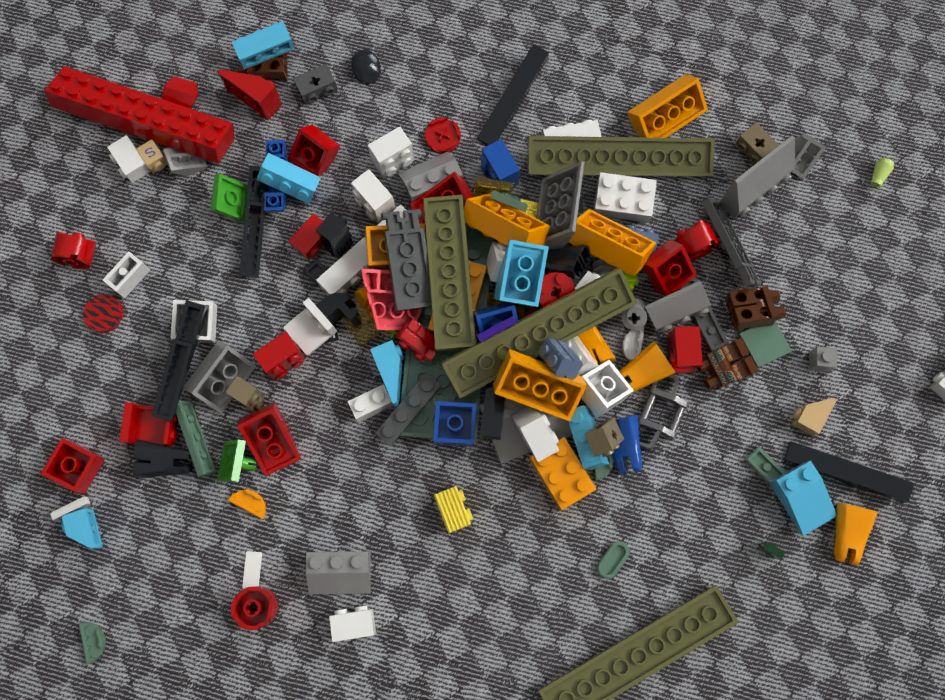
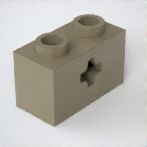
M757 122L742 133L735 143L738 149L745 153L754 165L779 146Z
M236 376L225 392L252 411L259 409L265 401V395L238 376Z
M614 417L596 424L584 434L595 457L601 454L603 457L614 453V450L619 448V444L624 440Z

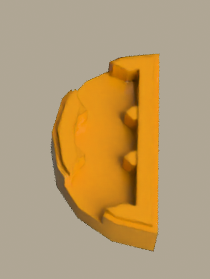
M248 489L240 490L237 493H233L228 499L231 503L264 519L266 504L262 496L257 492Z

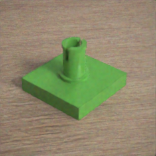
M220 173L215 174L213 194L210 199L212 200L210 202L211 211L235 221L244 222L248 186Z
M224 441L217 481L239 482L241 469L255 470L256 466L249 464H257L256 459L243 457L246 441Z

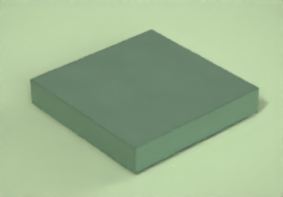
M776 321L772 326H756L738 334V337L742 338L747 347L748 355L752 357L757 369L792 352Z

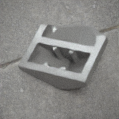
M806 134L795 138V169L792 173L805 179L826 146Z
M170 147L163 149V154L171 173L188 177L208 167L203 158Z

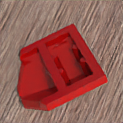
M173 76L163 86L162 99L191 108L199 94L198 85L196 82Z

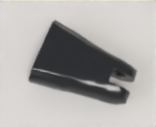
M578 245L563 249H548L544 273H564L569 278L581 280L584 275V268L588 267L591 261L589 246Z
M137 440L134 445V460L136 461L133 464V477L149 478L191 473L193 470L192 464L180 463V459H191L189 449Z

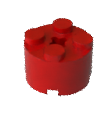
M704 220L696 222L693 225L694 227L688 230L682 229L676 233L677 238L674 241L683 244L692 261L711 253V248L714 245L716 248L720 245L710 224L705 223Z
M56 232L51 260L62 266L66 264L72 265L74 269H90L97 242L85 239V235L78 232H73L72 235Z
M564 273L544 274L538 308L541 309L575 291L572 280ZM555 289L554 296H551V292Z
M263 586L243 589L234 597L231 603L233 619L238 626L245 630H256L269 625L274 620L278 611L275 593ZM251 606H258V610L251 609Z

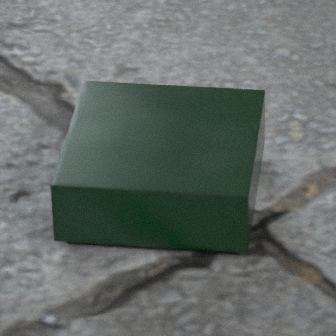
M768 542L760 543L757 548L775 559H782L785 553L784 550Z

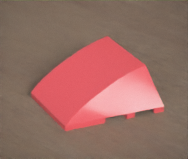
M361 269L376 330H400L404 323L412 318L418 322L422 308L395 311L389 270Z

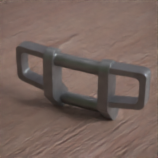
M670 375L666 377L675 382L672 394L657 389L659 381L654 382L652 387L649 388V396L641 416L638 417L639 429L641 426L655 431L656 434L650 444L640 441V447L652 450L660 434L675 440L678 425L684 410L689 405L687 401L676 396L679 384L677 376ZM656 398L677 406L669 429L648 420Z

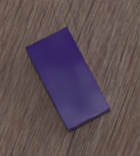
M512 316L478 334L476 337L482 343L488 338L515 325L516 321Z

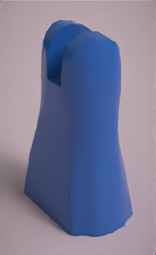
M632 415L615 419L624 437V440L619 444L620 447L612 453L615 466L621 475L628 474L629 470L626 459L630 458L633 471L639 472L642 470L638 416Z

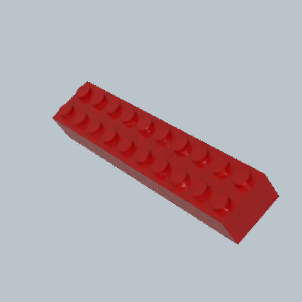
M65 66L44 90L50 107L147 140L152 139L161 145L217 164L220 163L235 139L232 122Z

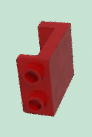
M125 402L119 442L135 445L137 440H144L174 446L178 435L176 431V423L179 422L175 413L174 419L171 422L153 417L152 414L155 406L136 405Z

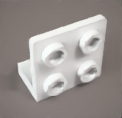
M308 298L303 302L306 309L284 326V330L287 331L307 356L337 332L335 327Z

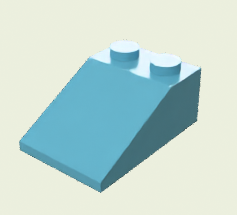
M509 239L497 278L494 299L538 307L549 247Z
M393 340L370 350L396 409L400 404L403 371L401 361L404 360L399 345H394Z
M811 461L801 463L769 482L802 536L837 516L823 479Z

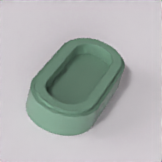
M616 541L609 546L597 564V572L601 577L610 579L618 573L630 554L626 543Z

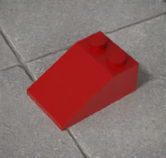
M221 69L217 72L228 92L265 119L269 120L282 105L279 98L280 95L275 89L276 85L271 80H265L261 76Z
M454 171L410 203L412 210H421V217H418L419 224L425 223L423 198L462 195L464 207L466 199L474 197L465 179Z
M275 402L238 420L237 427L265 476L301 459L288 426Z

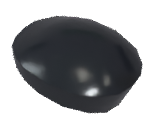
M364 49L357 51L353 55L351 66L355 77L367 84L377 81L381 73V65L375 53Z

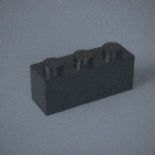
M331 212L319 225L316 232L324 249L339 260L354 243L351 238L352 235L349 233L350 229L346 225L347 221L342 216H335Z

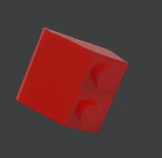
M312 124L299 129L288 160L297 167L320 177L335 160L341 145Z

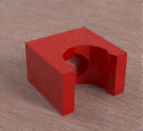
M700 326L674 327L667 336L668 361L675 371L674 374H694L695 367L703 366Z

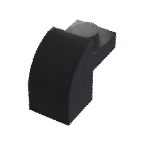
M332 293L316 304V307L332 325L336 324L344 316L355 328L361 324L357 318L360 314L355 309V303L344 293Z

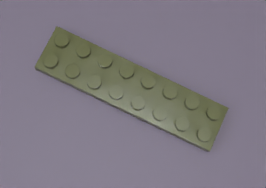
M463 196L423 198L436 351L466 349L475 345L476 340Z

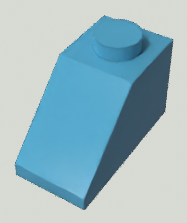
M84 508L62 516L63 522L61 527L66 536L90 549L103 548L93 509Z

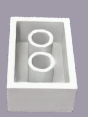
M600 172L597 180L593 211L604 217L648 223L653 214L657 180Z

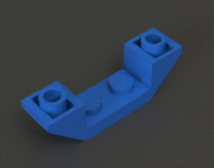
M266 140L265 158L270 153L288 162L285 140ZM268 185V193H264V211L284 212L288 202V194Z

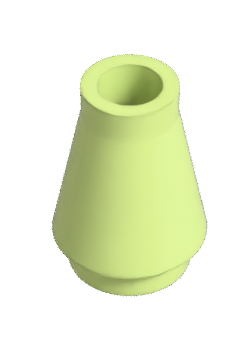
M880 158L879 161H876L870 184L875 187H881L893 171L894 162L887 158Z

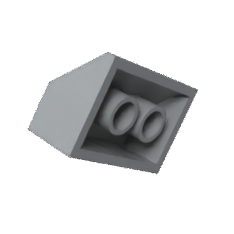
M446 152L399 172L398 176L412 203L454 171L462 178L463 173L456 159L449 152Z
M701 281L645 306L657 332L662 331V333L673 329L672 326L677 323L682 325L691 321L690 317L703 316L709 313L708 309L712 308Z
M218 340L183 388L222 414L233 399L225 393L236 376L246 381L256 365L227 344Z
M306 552V578L309 595L371 594V552Z

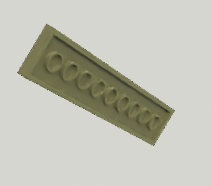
M528 136V175H552L583 161V175H599L602 172L624 176L712 177L715 138Z
M618 267L522 318L515 325L488 338L484 342H478L442 361L441 364L459 398H462L496 379L509 349L535 359L540 356L539 349L546 338L566 342L632 307L637 302L622 269Z
M714 585L538 689L543 700H611L739 622L718 586Z

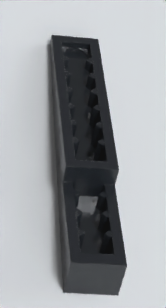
M535 44L532 45L479 133L478 141L487 146L498 141L528 95L531 85L548 61V51Z
M250 165L239 276L259 278L265 217L264 193H267V184L256 180L261 167Z
M188 300L185 301L176 338L173 339L152 414L153 417L171 422L174 419L209 306Z
M494 381L486 384L480 439L501 440L506 398L494 394Z
M792 441L789 442L784 457L785 461L795 465L811 461L821 475L858 489H866L900 503H908L910 501L915 484Z

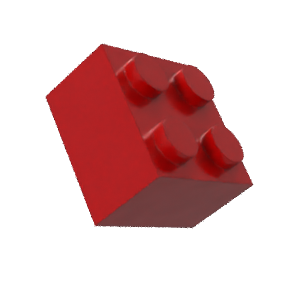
M673 240L667 241L651 253L643 266L655 292L665 297L676 292L697 276L683 244Z
M287 331L253 353L265 373L273 380L282 379L287 375V371L292 368H298L303 364V360L306 359Z
M61 438L41 475L74 492L85 494L106 458L71 440Z

